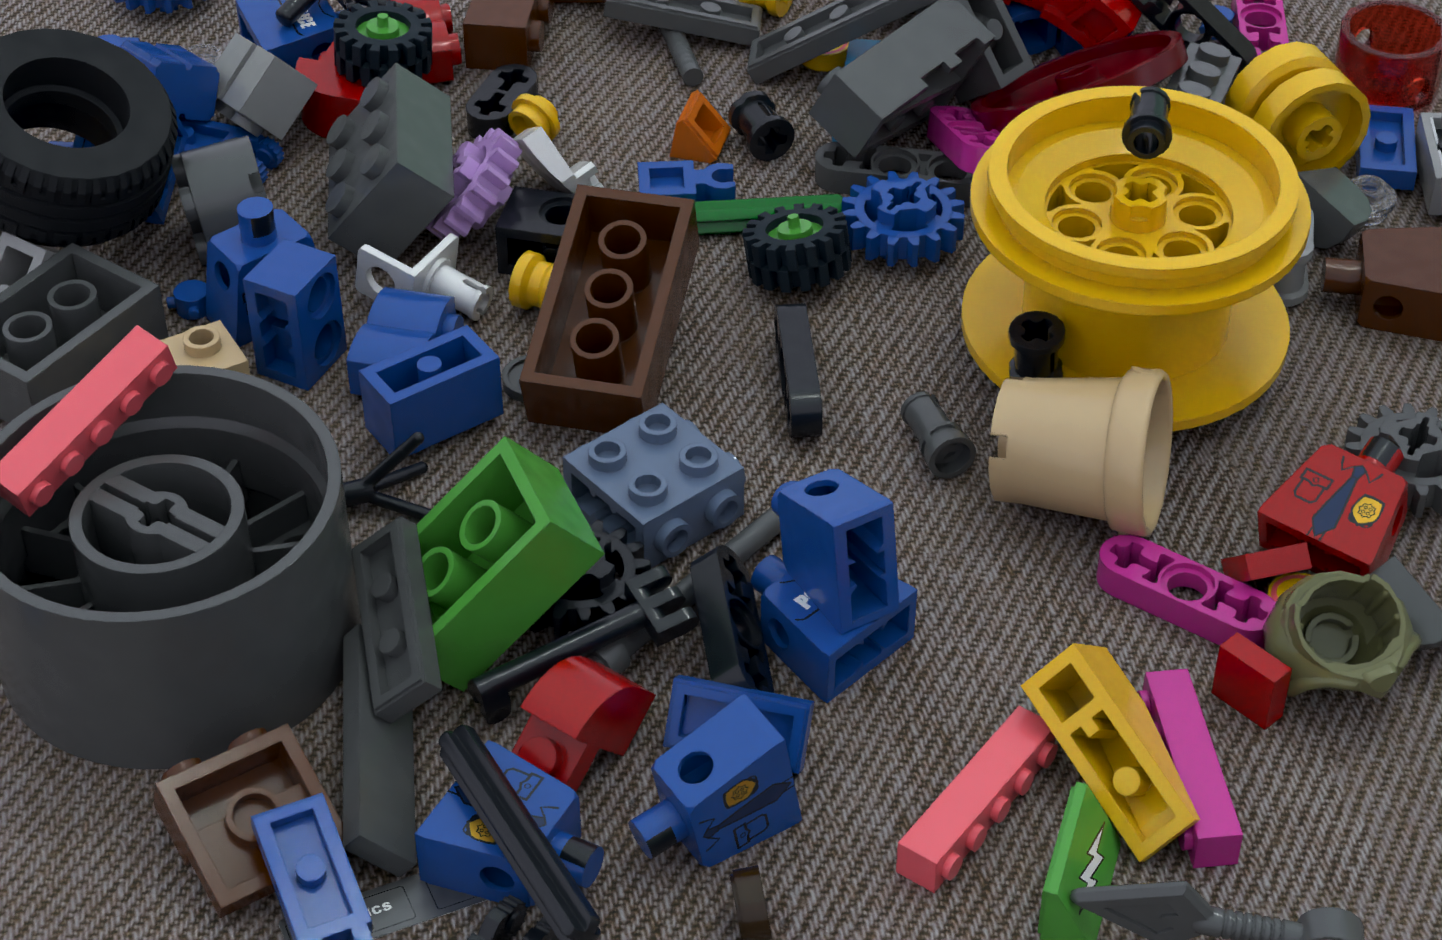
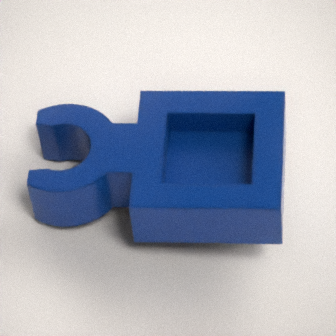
M693 160L637 162L638 189L641 193L695 199V201L731 200L736 197L735 182H733V164L716 163L707 166L705 169L694 170Z

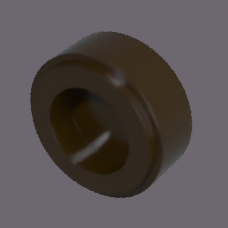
M758 865L732 870L733 874L729 875L742 940H772Z

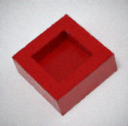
M1307 542L1221 559L1224 575L1240 582L1312 568Z
M1236 632L1219 646L1211 693L1266 730L1283 716L1292 668Z

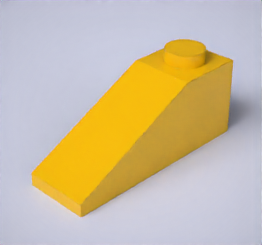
M1073 643L1020 685L1139 862L1147 861L1200 820L1144 701L1106 647Z

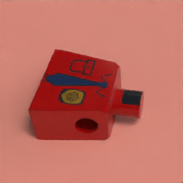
M1379 436L1371 437L1358 456L1332 444L1321 446L1257 511L1259 546L1269 550L1307 542L1312 568L1308 570L1315 573L1345 571L1361 576L1370 575L1388 560L1406 517L1408 482L1402 476L1394 473L1404 459L1402 451L1393 442Z

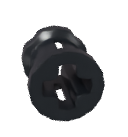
M757 90L746 92L731 105L728 112V121L738 134L747 138V147L753 157L760 161H771L778 159L791 148L795 138V131L786 118L776 114V106L765 92Z
M1030 311L1015 317L1010 323L1008 338L1015 350L1014 357L1009 362V379L1011 377L1063 378V363L1058 357V352L1064 344L1066 329L1063 322L1057 316L1043 311Z

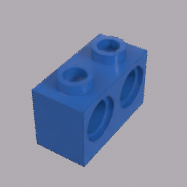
M284 238L243 278L257 374L309 391L347 350L336 255Z

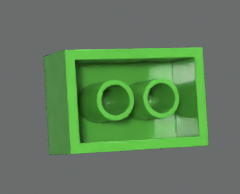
M506 436L416 524L441 681L464 692L468 688L467 683L470 679L483 674L605 554L559 469Z

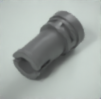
M921 391L909 396L904 401L900 414L903 421L909 425L918 439L920 452L931 472L935 476L944 479L953 478L965 472L972 465L976 456L975 445L969 436L962 431L958 424L949 420L934 394L930 396L929 392Z

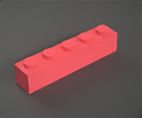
M136 325L0 460V496L28 517L39 507L46 505L52 499L54 492L70 476L77 474L83 467L84 462L100 446L110 441L114 432L129 416L135 415L143 406L144 401L158 387L165 385L170 380L177 366L168 345Z
M1021 706L1014 710L898 842L896 872L933 893L937 891L946 879L951 881L955 878L966 855L970 851L976 852L982 846L990 827L995 822L999 824L1005 819L1013 800L1018 795L1024 796L1032 786L1037 772L1042 767L1048 768L1055 759L1058 745L1054 744L1055 736L1041 716Z

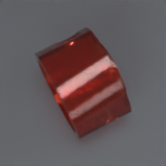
M1378 0L1364 2L1349 9L1341 19L1334 64L1367 97L1369 105L1413 108V111H1417L1431 104L1439 91L1442 77V19L1424 7L1404 1ZM1369 29L1370 36L1364 44L1359 42L1356 36L1362 30Z

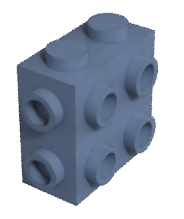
M663 402L562 457L564 480L588 524L591 526L596 520L603 521V531L607 534H611L619 528L626 529L627 544L641 541L644 545V559H650L651 568L668 558L679 555L690 545L718 529L729 526L737 518L744 515V484L746 477L744 467L732 453L724 452L704 436L693 422L687 419L684 420Z

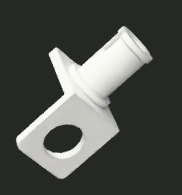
M452 233L448 234L413 268L367 244H364L358 250L355 287L360 293L375 300L383 288L374 280L371 271L372 267H379L386 271L393 279L397 289L453 296L455 298V309L467 315L473 321H478L480 314L484 315L494 294V289L491 286L484 285L456 270L459 237Z

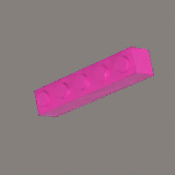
M1188 668L1145 672L1143 690H1139L1137 693L1144 701L1200 818L1196 824L1178 836L1179 846L1182 851H1188L1193 868L1238 864L1243 833Z

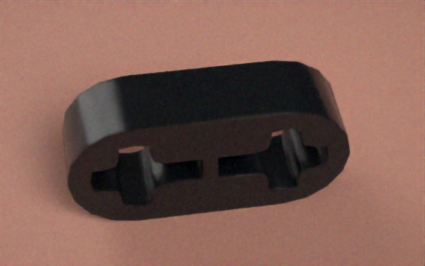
M508 64L498 67L490 73L466 104L467 129L471 137L474 139L479 135L484 137L490 128L494 130L500 128L509 136L514 134L508 122V115L512 111L513 101L521 94L538 95L537 74L531 67L521 64Z

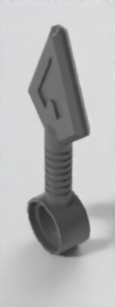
M1184 880L1079 887L1072 890L1070 900L1076 905L1148 940H1188L1200 935L1216 938L1221 936L1222 939L1226 940L1229 938L1231 940H1365L1364 925L1361 919L1352 912L1341 908L1321 907L1311 909L1302 914L1297 921L1285 919L1281 921L1280 918L1271 919L1269 916L1262 917L1261 915H1252V913L1248 912L1243 914L1242 911L1234 912L1232 909L1224 910L1221 907L1210 906Z

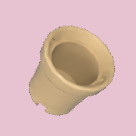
M1131 366V369L1123 377L1006 378L1001 385L996 399L990 435L999 436L998 457L989 456L988 466L990 490L993 499L999 502L1029 505L1107 521L1109 527L1117 531L1118 535L1150 537L1159 520L1169 474L1173 430V397L1169 375L1162 369Z

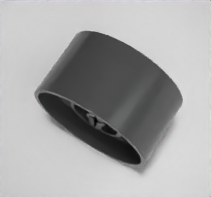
M176 365L177 369L173 372L170 380L165 385L158 387L144 401L141 409L135 415L129 416L114 432L110 441L100 446L84 462L81 470L74 476H70L54 492L52 499L46 505L39 507L30 517L0 496V680L10 705L20 719L39 737L53 746L79 758L121 768L142 770L170 769L179 762L190 758H200L203 762L227 751L229 744L233 740L250 730L265 728L269 732L287 723L292 729L319 708L343 679V636L357 624H361L341 461L337 445L321 418L298 397L271 382L233 370L206 366ZM76 385L57 392L31 406L0 430V460ZM49 578H53L52 582H46Z

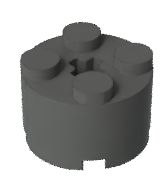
M248 135L173 155L172 168L179 187L178 191L187 221L191 225L193 239L202 267L207 266V243L211 237L239 224L237 205L250 197L267 198Z

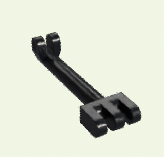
M657 566L625 581L624 596L630 605L470 679L467 683L468 691L476 703H480V711L488 724H496L507 718L511 713V700L508 692L542 677L550 668L568 657L586 656L643 628L647 630L657 647L693 630L698 625L699 618L691 607L680 609L684 605L686 598L679 587L672 586L667 588L672 582V577L665 566Z

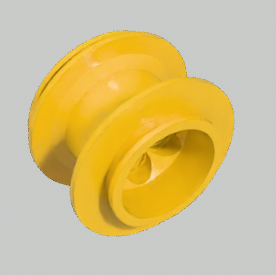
M1147 86L1097 87L1069 92L1050 98L1022 112L1001 131L995 142L978 162L972 177L970 213L973 225L980 239L991 254L975 269L963 295L961 328L971 356L987 377L1001 388L1003 381L1006 378L1009 379V362L1014 357L1015 350L1008 338L1010 323L1015 317L1025 312L1043 311L1057 316L1063 322L1066 329L1064 344L1058 352V357L1063 363V378L1123 377L1131 369V366L1162 369L1169 375L1172 387V431L1207 425L1244 409L1264 394L1279 376L1289 347L1290 324L1288 313L1283 300L1273 285L1289 273L1300 259L1306 247L1311 225L1309 197L1304 184L1298 176L1291 156L1274 135L1243 113L1202 96L1161 88L1170 98L1171 108L1168 114V122L1172 127V141L1169 148L1163 154L1152 159H1140L1126 149L1122 142V129L1125 122L1130 118L1132 95L1136 92L1141 98L1140 89Z

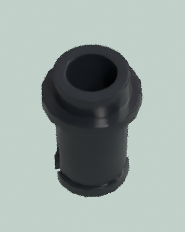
M1148 86L1140 89L1141 98L1136 92L1132 95L1130 118L1125 122L1122 129L1123 144L1128 151L1140 159H1152L1163 154L1169 148L1173 136L1172 127L1168 122V114L1171 108L1170 98L1161 88Z

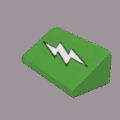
M1076 782L1075 786H1071L1042 892L1037 932L1041 934V940H1097L1102 917L1073 903L1070 900L1072 890L1079 887L1111 885L1121 842L1112 822L1089 786L1085 783Z

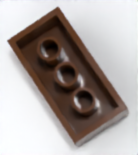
M577 184L519 379L528 422L607 433L657 405L699 247L695 199Z

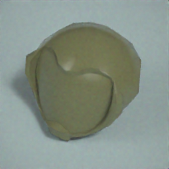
M1333 571L1307 575L1278 597L1263 625L1264 650L1292 668L1287 697H1295L1308 690L1324 689L1360 691L1375 698H1383L1407 666L1412 654L1422 644L1420 635L1413 630L1404 602L1397 598L1391 586L1376 574L1361 576L1345 571Z

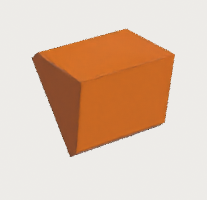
M698 89L691 93L676 123L669 157L712 163L717 160L731 131V127Z

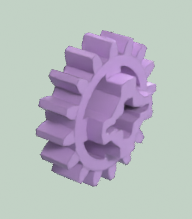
M490 128L484 137L480 135L476 137L473 144L470 141L462 143L453 155L454 198L430 222L426 229L443 240L450 233L458 237L460 235L465 237L468 235L471 227L474 230L484 227L488 218L500 206L505 204L513 190L509 184L513 176L512 172L519 166L517 158L522 153V149L519 148L520 144L500 128L496 130Z

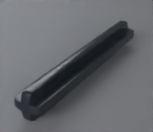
M461 724L454 731H445L440 736L438 742L441 747L440 757L559 940H597L601 935V930L598 927L600 917L474 728Z

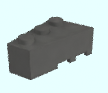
M938 0L845 67L837 66L831 70L819 83L817 91L821 95L809 111V114L854 158H857L929 120L931 107L946 106L996 36L958 0Z

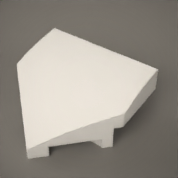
M541 126L527 128L513 138L520 144L519 148L522 149V158L546 182L562 193L575 194L577 184L604 188L594 175L598 170L592 161H579L569 168Z

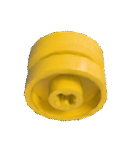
M1298 41L1276 45L1255 57L1235 78L1226 94L1224 104L1250 117L1274 135L1291 156L1297 172L1332 167L1340 169L1355 155L1367 135L1371 117L1367 97L1315 45Z

